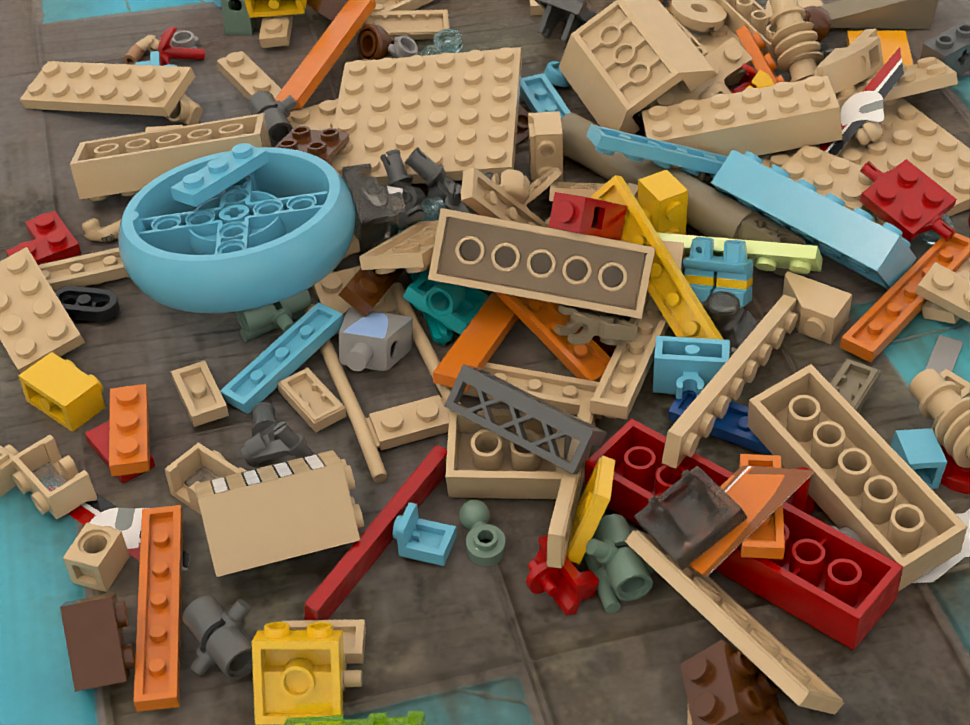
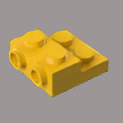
M272 622L264 625V630H258L252 640L255 725H341L344 718L342 676L344 674L343 630H333V625L328 622L310 623L307 625V630H290L288 623Z

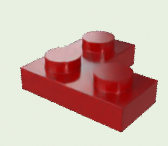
M55 210L40 214L36 218L26 221L27 231L33 240L20 243L16 247L6 250L7 257L27 247L38 265L82 254L79 243Z

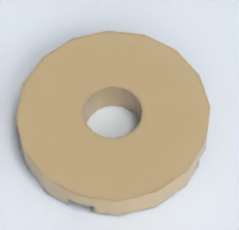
M672 0L669 12L675 15V18L684 27L700 32L707 31L708 28H713V31L721 29L724 26L727 15L725 9L713 0Z

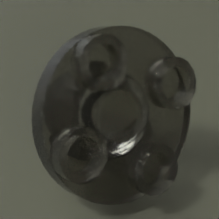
M718 291L712 293L705 302H702V306L722 338L730 340V358L755 329L757 323L751 312L740 306V301L736 295L727 291Z

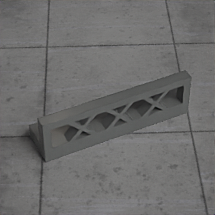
M465 364L462 365L444 407L573 474L579 473L590 447H601L607 432L481 368ZM467 384L477 389L481 404L469 409L459 404ZM487 394L494 397V399L488 400ZM504 402L509 405L513 421L499 425L495 423L491 407ZM483 410L485 417L478 414L477 412ZM519 410L527 415L520 417ZM533 419L541 421L546 436L535 442L527 439L523 423ZM515 427L517 434L509 429ZM551 427H553V428H555V429H557V430H559V431H561V432H558V433H556V434H553V431H552V428H551ZM570 436L580 441L571 462L560 456L555 440ZM548 443L550 451L541 446Z

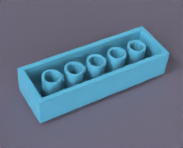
M732 149L711 182L721 193L804 238L805 245L818 246L821 254L888 290L911 268L917 259L909 248L911 244L901 237L903 232L887 222H884L883 226L873 222V216L858 207L854 211L844 207L845 202L831 193H827L826 196L817 193V188L804 179H799L798 182L790 179V174L776 165H772L771 168L762 164L763 160L749 151H746L743 155Z

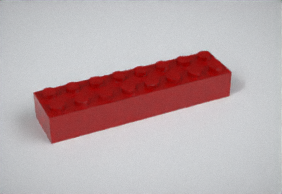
M631 418L585 462V487L599 457L603 455L615 460L611 498L607 508L665 540L733 473L695 452L692 457L686 456L676 469L663 464L662 458L666 437ZM784 501L785 550L783 559L741 557L740 544L714 570L854 650L896 600L903 566Z

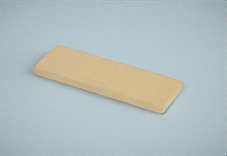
M638 530L631 532L625 542L798 706L833 715L838 712L844 704L843 699L709 576L704 577L662 545L664 540Z

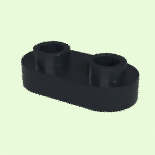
M67 286L55 292L69 317L74 320L107 322L114 318L120 310L117 296L111 290Z

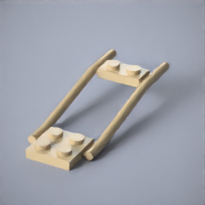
M361 265L329 273L318 283L314 284L312 288L317 301L342 313L345 318L349 307H353L338 295L360 270ZM399 282L394 283L371 311L413 317V341L433 378V371L440 361L410 302L403 298L405 290L402 284ZM311 304L310 307L304 310L305 314L314 306V304ZM329 339L319 348L341 400L346 407L347 414L375 483L384 482L388 478L377 448H380V451L448 432L450 409L444 407L452 390L451 387L436 384L442 397L440 395L370 413L369 417L365 418L331 340Z

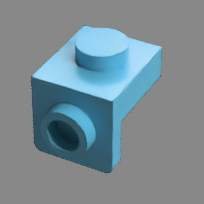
M409 502L403 516L398 515L393 526V538L397 539L399 556L441 566L445 565L457 537L456 526L420 519L418 517L417 504Z

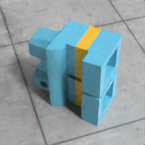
M708 237L692 239L690 255L683 259L684 277L701 303L713 301V304L744 307L751 302L753 259H747L746 241L727 240L724 242V255L713 256L714 239Z

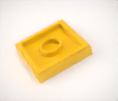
M603 455L598 459L579 500L566 556L570 561L580 564L586 552L587 543L592 539L611 498L615 460Z

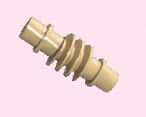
M769 0L773 12L770 18L771 25L778 29L771 39L772 46L775 48V56L778 59V67L783 71L790 72L792 78L790 82L806 80L808 77L814 76L816 67L824 60L823 53L819 52L821 45L816 41L818 39L817 32L811 31L814 24L803 21L806 16L804 7L799 6L797 0Z
M923 370L912 379L909 391L920 403V413L927 419L935 420L931 428L939 444L945 448L948 455L953 457L957 465L969 468L970 397L962 399L960 387L953 381H946L937 370Z

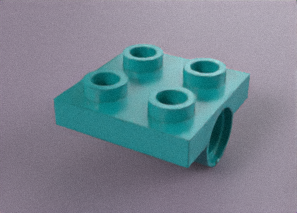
M429 268L408 286L403 298L411 302L417 310L426 312L440 321L448 330L455 331L461 335L489 298V295L477 288L428 280Z

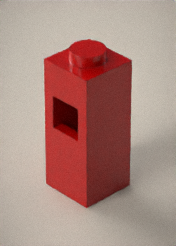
M555 192L548 228L621 240L627 206Z

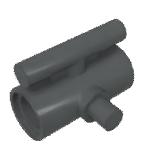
M258 91L249 98L248 109L252 115L264 113L270 143L275 147L293 129L287 117L291 115L289 111L296 107L298 103L291 95L281 102L280 100L276 101L274 96L268 91Z
M202 596L191 602L185 609L182 620L200 643L196 650L198 656L191 664V669L195 673L205 675L211 665H217L228 679L238 680L252 672L253 639L243 629L245 626L244 618L251 610V606L247 602L237 599L232 608L227 610L214 597Z

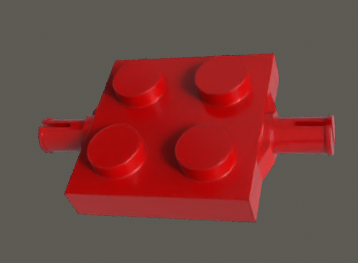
M905 159L894 169L884 173L870 161L863 165L860 172L874 182V184L862 192L859 201L884 222L890 223L903 232L901 236L910 242L919 234L930 230L936 232L946 242L955 235L956 230L941 219L943 215L954 207L957 199L910 161Z

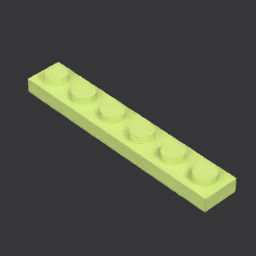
M658 233L662 241L684 242L685 258L690 255L692 239L705 237ZM708 237L714 239L713 256L724 255V242L727 240L746 241L747 259H753V266L760 270L774 271L776 268H784L797 274H809L810 271L821 272L823 258L818 246Z

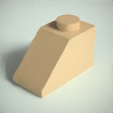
M787 271L784 278L783 294L797 299L794 313L798 314L795 325L798 333L831 345L849 320L852 294Z

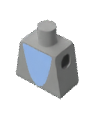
M349 307L339 331V362L342 365H347L353 371H361L364 368L379 371L389 370L412 350L413 317L371 311L365 318L356 309Z

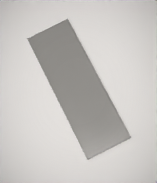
M939 335L925 370L935 369L941 373L944 369H948L952 372L964 341Z

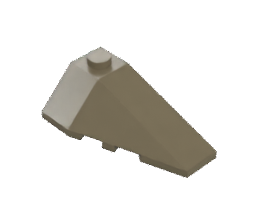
M840 0L818 7L825 9L831 17L830 28L931 29L939 0Z

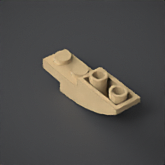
M877 28L865 29L848 47L835 48L816 67L814 76L822 77L828 75L833 91L837 93L865 80L883 66L880 36L877 35Z

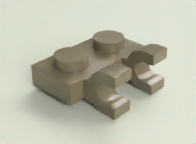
M559 304L558 311L564 315H569L570 319L566 325H555L554 332L558 335L568 336L567 341L572 344H586L590 342L594 335L600 337V342L609 345H621L622 340L636 342L638 327L616 314L579 307L574 309L569 305ZM580 327H583L580 333L574 334L579 330Z

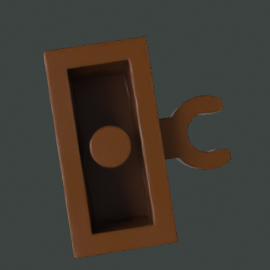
M115 592L68 601L61 605L60 610L75 692L127 682L130 677V669L135 668V653L132 643L125 644L122 628L129 626L125 602H118Z

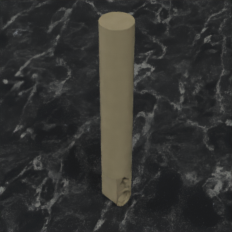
M568 113L561 118L563 155L608 181L617 175L623 177L626 184L638 185L639 179L667 169L688 190L686 225L702 234L717 238L805 245L804 238L673 166L668 169L654 164L653 160L643 158L642 162H636L626 158L622 153L614 152V155H606L595 150V145L586 137L590 124H596L575 113ZM776 268V270L771 272L780 276H785L787 271L790 270L784 268Z

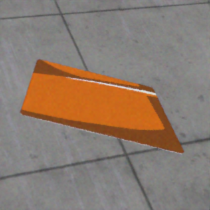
M741 466L662 542V545L706 577L814 472L801 469Z

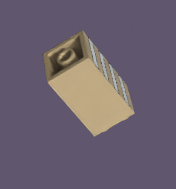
M333 450L194 484L216 577L359 541L358 528L364 527L360 506L355 503L353 496L350 497L349 490L355 489L351 466L346 464L345 459H340Z

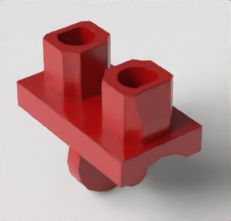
M548 535L540 536L538 540L539 551L527 566L530 572L526 578V585L534 594L546 592L549 596H552L566 616L576 614L581 600L594 597L599 585V579L592 570L579 572L576 569L577 563L570 561L567 556L562 568L547 567Z

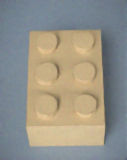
M491 409L495 423L503 425L513 421L510 409ZM452 410L449 411L445 476L449 498L557 499L564 471L563 468ZM483 410L477 412L478 414L485 417ZM519 410L520 417L527 415ZM533 419L523 423L528 440L535 442L546 437L541 421ZM515 427L509 429L517 434ZM551 427V428H552V431H553V434H556V433H558V432H561V431H559V430H557V429ZM565 437L555 441L560 456L565 459ZM548 443L541 446L550 451Z

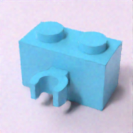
M656 336L653 393L675 394L677 399H682L683 392L690 390L694 391L697 397L728 361L730 340Z

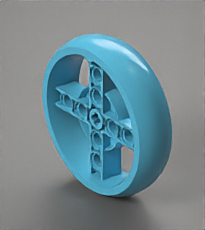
M260 147L267 151L269 159L267 164L198 207H193L174 200L170 187L182 181L186 175L195 173L207 166L209 161L220 158L230 151L198 158L158 176L131 199L123 213L119 227L118 245L120 258L129 277L143 293L154 301L173 309L195 313H227L266 306L310 288L332 272L344 258L353 238L356 220L355 205L347 184L330 164L317 156L287 148Z

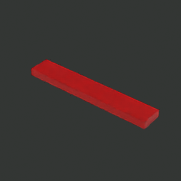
M437 445L430 451L361 534L360 540L352 545L305 602L304 620H328L394 539L393 526L397 516H403L409 502L417 504L419 508L446 475L447 449Z

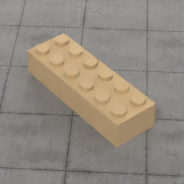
M828 75L822 77L811 76L806 80L790 83L779 82L774 86L759 89L748 88L738 93L716 94L711 98L701 100L690 99L680 104L669 106L658 105L641 111L645 137L729 156L732 149L743 155L746 151H749L758 156L801 148L805 144L812 146L842 140L840 106Z
M261 113L80 142L70 167L79 199L90 198L91 201H99L113 194L121 193L122 196L137 194L149 182L175 167L208 155L231 151L238 144L248 143L260 148L271 147L265 115Z
M441 208L428 280L642 319L655 247Z
M812 364L749 400L748 428L773 455H781V464L784 468L797 469L805 467L814 472L811 475L808 494L838 528H851L858 534L864 545L903 566L898 592L961 552L967 531V526Z

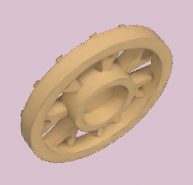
M553 167L530 184V193L526 204L540 195L561 175L562 172L558 167Z

